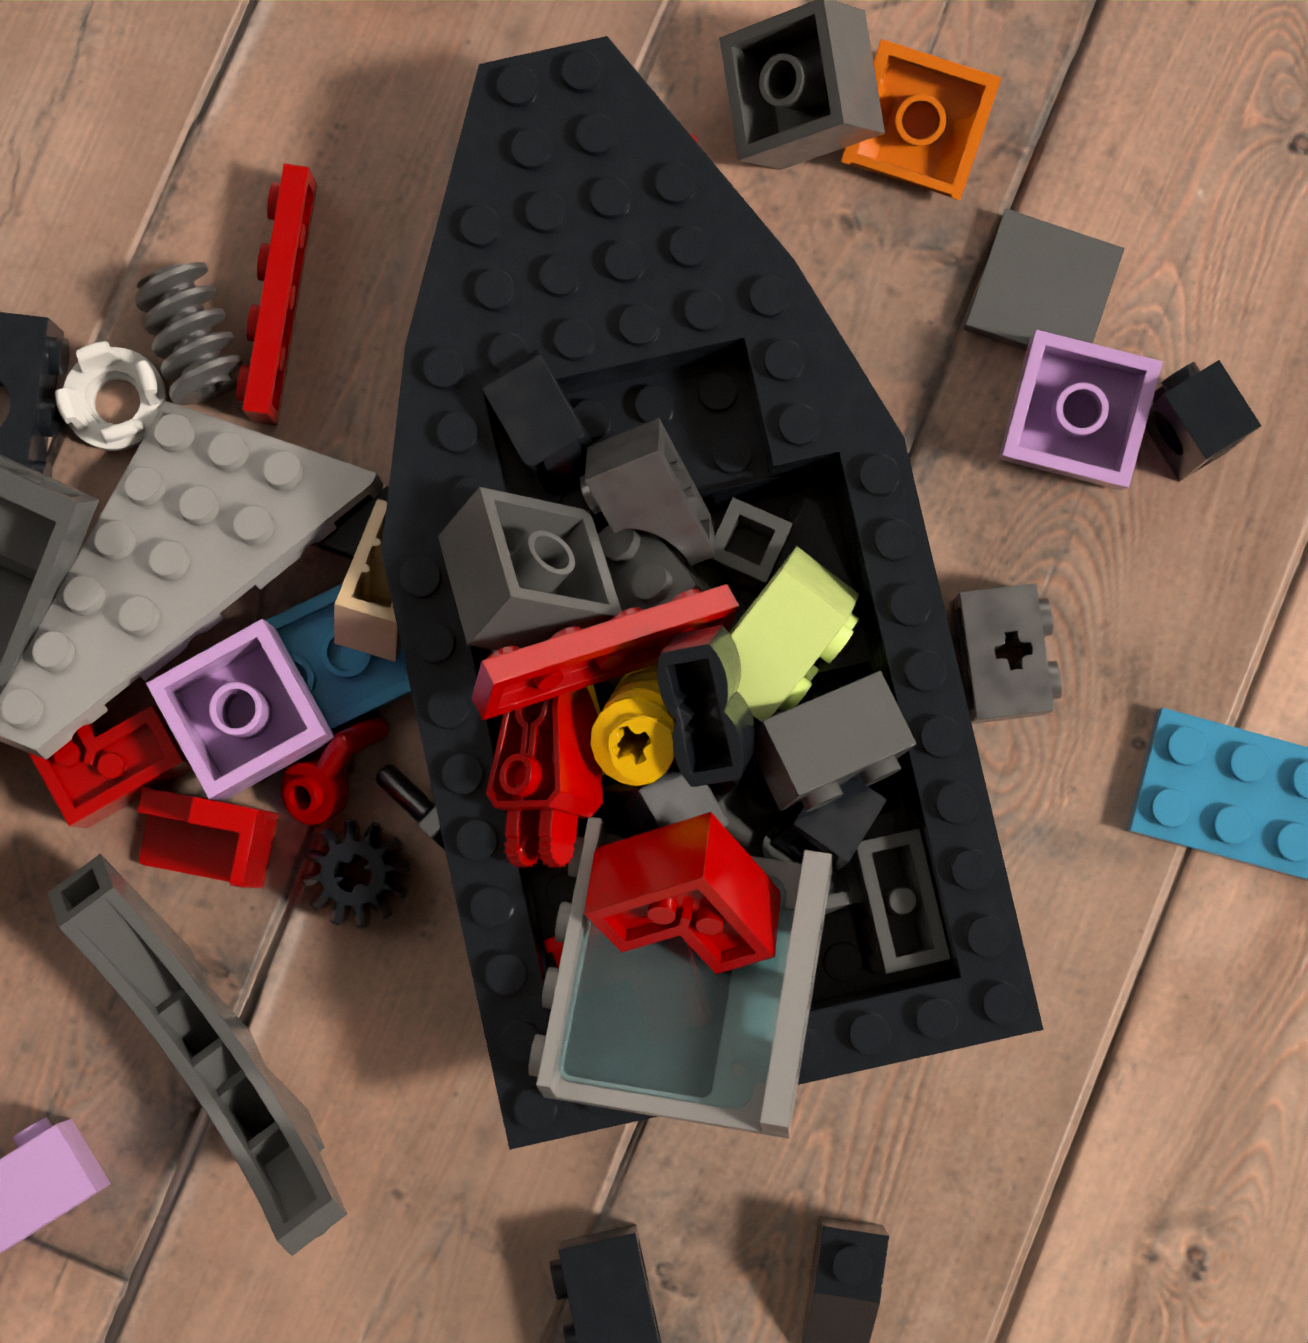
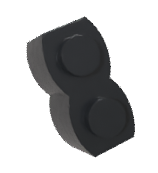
M723 625L675 634L660 653L657 665V682L660 695L666 708L676 720L673 731L674 756L681 774L691 787L740 779L755 749L756 729L754 719L745 699L737 691L741 679L739 653L733 638Z

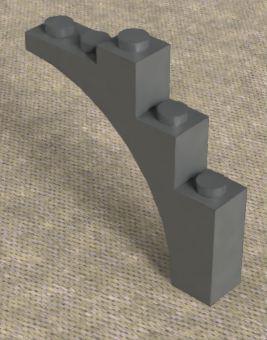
M101 854L50 890L47 895L59 928L124 999L184 1078L239 1164L261 1205L276 1241L293 1256L346 1216L347 1212L320 1154V1151L325 1146L309 1110L268 1069L250 1029L205 983L191 948Z

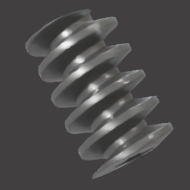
M192 262L164 267L141 279L136 286L139 290L135 295V304L140 311L147 313L143 321L144 328L148 334L156 336L151 347L157 357L165 359L162 362L160 371L165 380L175 382L170 387L169 395L171 400L179 405L201 403L235 390L237 379H230L229 373L243 363L240 355L221 356L220 350L234 341V336L231 332H212L211 327L221 322L226 315L222 308L204 309L203 307L204 303L214 298L217 294L216 288L213 285L195 286L194 281L209 271L205 262Z

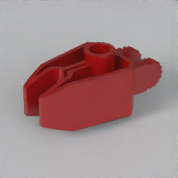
M587 687L510 711L503 715L486 795L495 808L507 811L505 829L507 841L504 843L506 846L504 852L507 854L506 859L510 860V865H515V867H533L532 865L537 864V859L540 858L543 860V865H548V867H566V864H570V859L573 858V851H575L573 845L576 842L578 818H591L603 804L602 768L595 761L590 745L592 727L598 715Z

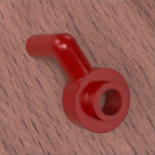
M370 717L336 733L321 756L307 758L286 770L281 781V796L285 807L294 818L302 823L315 825L332 818L344 809L348 800V784L342 770L352 754L387 737L389 729L382 717Z

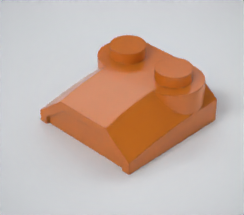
M881 39L873 63L885 134L846 147L841 162L956 200H961L1002 77Z

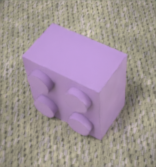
M1035 330L1028 343L998 459L1116 490L1129 488L1163 361Z
M263 619L146 683L206 795L212 800L225 801L326 745L334 738L330 726L276 628Z

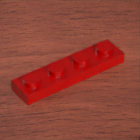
M284 163L281 182H272L268 193L267 218L268 220H273L274 224L270 244L262 243L258 253L257 279L264 281L260 305H251L247 319V341L254 342L250 366H241L236 386V400L238 403H244L243 411L254 423L278 426L317 191V183L309 167Z
M727 584L703 592L699 589H690L675 596L668 603L646 610L638 607L629 608L615 615L610 621L585 629L578 626L568 627L554 634L549 640L528 647H504L491 654L486 660L481 661L471 698L482 720H486L658 664L660 653L677 633L723 625L729 631L739 604Z

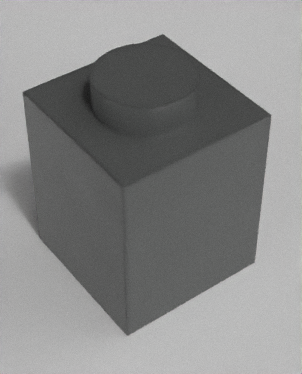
M732 497L715 535V557L707 559L706 566L720 570L726 575V578L761 593L771 579L793 523Z

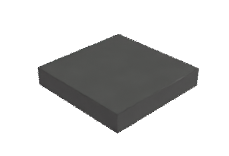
M1006 208L994 238L964 330L1026 351L1030 337L1035 330L1093 344L1125 248Z

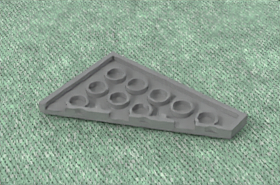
M164 400L0 695V741L47 760L72 739L77 729L84 725L92 724L106 713L108 709L105 704L140 676L146 681L184 651L193 637L199 633L209 631L224 619L220 613L255 585L259 590L297 561L306 547L312 543L322 541L336 530L337 527L334 522L366 496L370 495L375 499L383 487L378 474Z

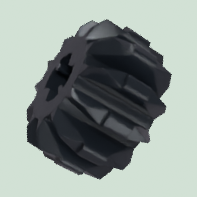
M347 819L343 827L345 842H342L337 833L332 829L325 828L320 832V836L330 851L325 854L316 849L309 848L306 850L305 858L310 862L320 864L321 872L307 873L301 877V881L304 886L322 884L324 890L314 896L310 902L314 910L325 908L332 901H336L331 913L330 922L332 924L342 925L353 906L354 921L357 928H367L370 926L371 920L369 904H371L380 917L389 919L394 915L392 906L383 896L388 893L396 898H407L409 889L404 885L393 883L392 877L393 874L410 873L412 871V863L408 861L390 862L389 858L400 851L404 845L398 837H394L385 842L381 847H377L383 834L382 824L372 822L361 842L360 827L357 820ZM361 857H364L369 862L364 867V870L372 871L371 881L369 884H357L352 891L345 884L351 878L342 876L343 867L346 863L357 864Z

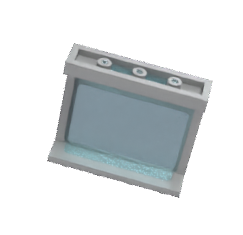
M588 818L585 837L576 836V842L573 845L575 851H573V858L570 859V864H568V876L577 877L572 902L562 901L557 915L555 941L564 943L559 968L549 967L545 977L542 1007L551 1009L546 1036L536 1034L533 1040L529 1060V1076L538 1077L536 1085L544 1098L789 1139L832 874V854L804 850L802 864L751 856L779 888L781 893L776 954L771 959L715 974L681 936L621 953L584 914L595 850L601 846L623 840L619 835L607 834L601 818Z

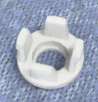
M106 341L95 342L76 351L78 362L69 372L63 388L55 391L57 407L62 418L69 424L77 436L96 448L120 451L139 445L164 400L167 401L166 387L159 371L143 355L126 348L110 347ZM113 380L130 382L136 387L140 397L137 413L132 419L120 424L108 423L100 418L95 405L98 391L103 385Z

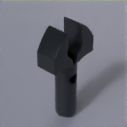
M389 764L384 766L376 776L377 784L419 823L418 826L445 850L435 803L428 800L427 796L395 765Z

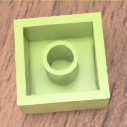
M797 546L729 632L736 644L741 662V679L737 691L745 699L752 715L761 722L771 718L777 709L785 712L798 705L812 685L810 681L819 670L813 665L815 661L820 657L828 664L831 663L854 633L852 629L859 620L852 613L859 594Z

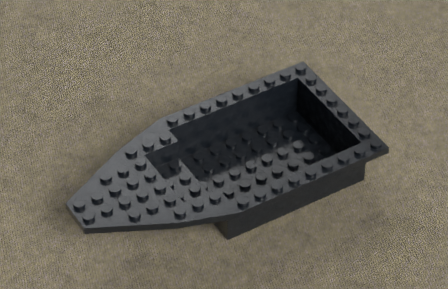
M608 36L479 64L405 343L381 553L509 1150L657 1117L544 1098L536 1085L538 1077L529 1076V1060L533 1040L536 1034L546 1036L551 1009L542 1007L545 977L549 967L558 968L553 952L545 953L542 940L555 935L560 904L562 901L572 902L577 877L568 876V864H566V867H548V865H543L542 859L538 858L537 864H533V867H515V865H510V860L506 859L507 854L504 852L506 850L504 843L507 841L505 837L507 811L495 808L486 795L504 714L482 720L471 698L482 658L479 647L467 645L438 539L439 534L479 487L590 510L597 534L605 528L603 512L593 513L583 496L580 477L585 475V471L547 493L531 467L528 468L524 464L480 385V382L536 349H538L595 444L660 418L699 494L807 470L803 492L750 503L749 505L791 522L793 527L804 499L807 498L816 502L852 589L859 594L854 606L856 608L854 615L859 618L852 629L854 633L831 663L828 664L819 657L813 665L819 669L817 671L819 673L869 662L873 674L879 671L882 672L917 743L897 759L902 768L895 773L900 809L879 813L862 841L920 828L950 959L888 974H871L856 908L825 914L798 1085L1044 1030L907 446L902 432L795 259ZM727 509L710 512L715 522V535ZM706 560L697 564L706 566ZM725 577L723 585H728L739 604V608L728 631L730 632L760 592ZM607 681L593 685L600 711L603 710L616 689ZM594 813V815L592 816V817H595V818H600V817L597 816L595 813ZM578 818L576 836L585 837L588 818ZM603 821L607 834L618 835ZM690 947L714 1019L710 1026L698 1030L693 1027L650 1041L630 979L578 996L564 1063L565 1073L572 1077L697 1098L708 1097L713 1089L733 969L715 974Z

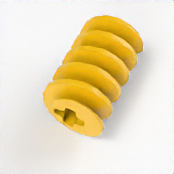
M658 664L625 674L592 727L590 745L595 761L605 774L623 784L640 786L655 782L667 772L675 757L673 751V731L676 720L666 708L660 695L657 682Z

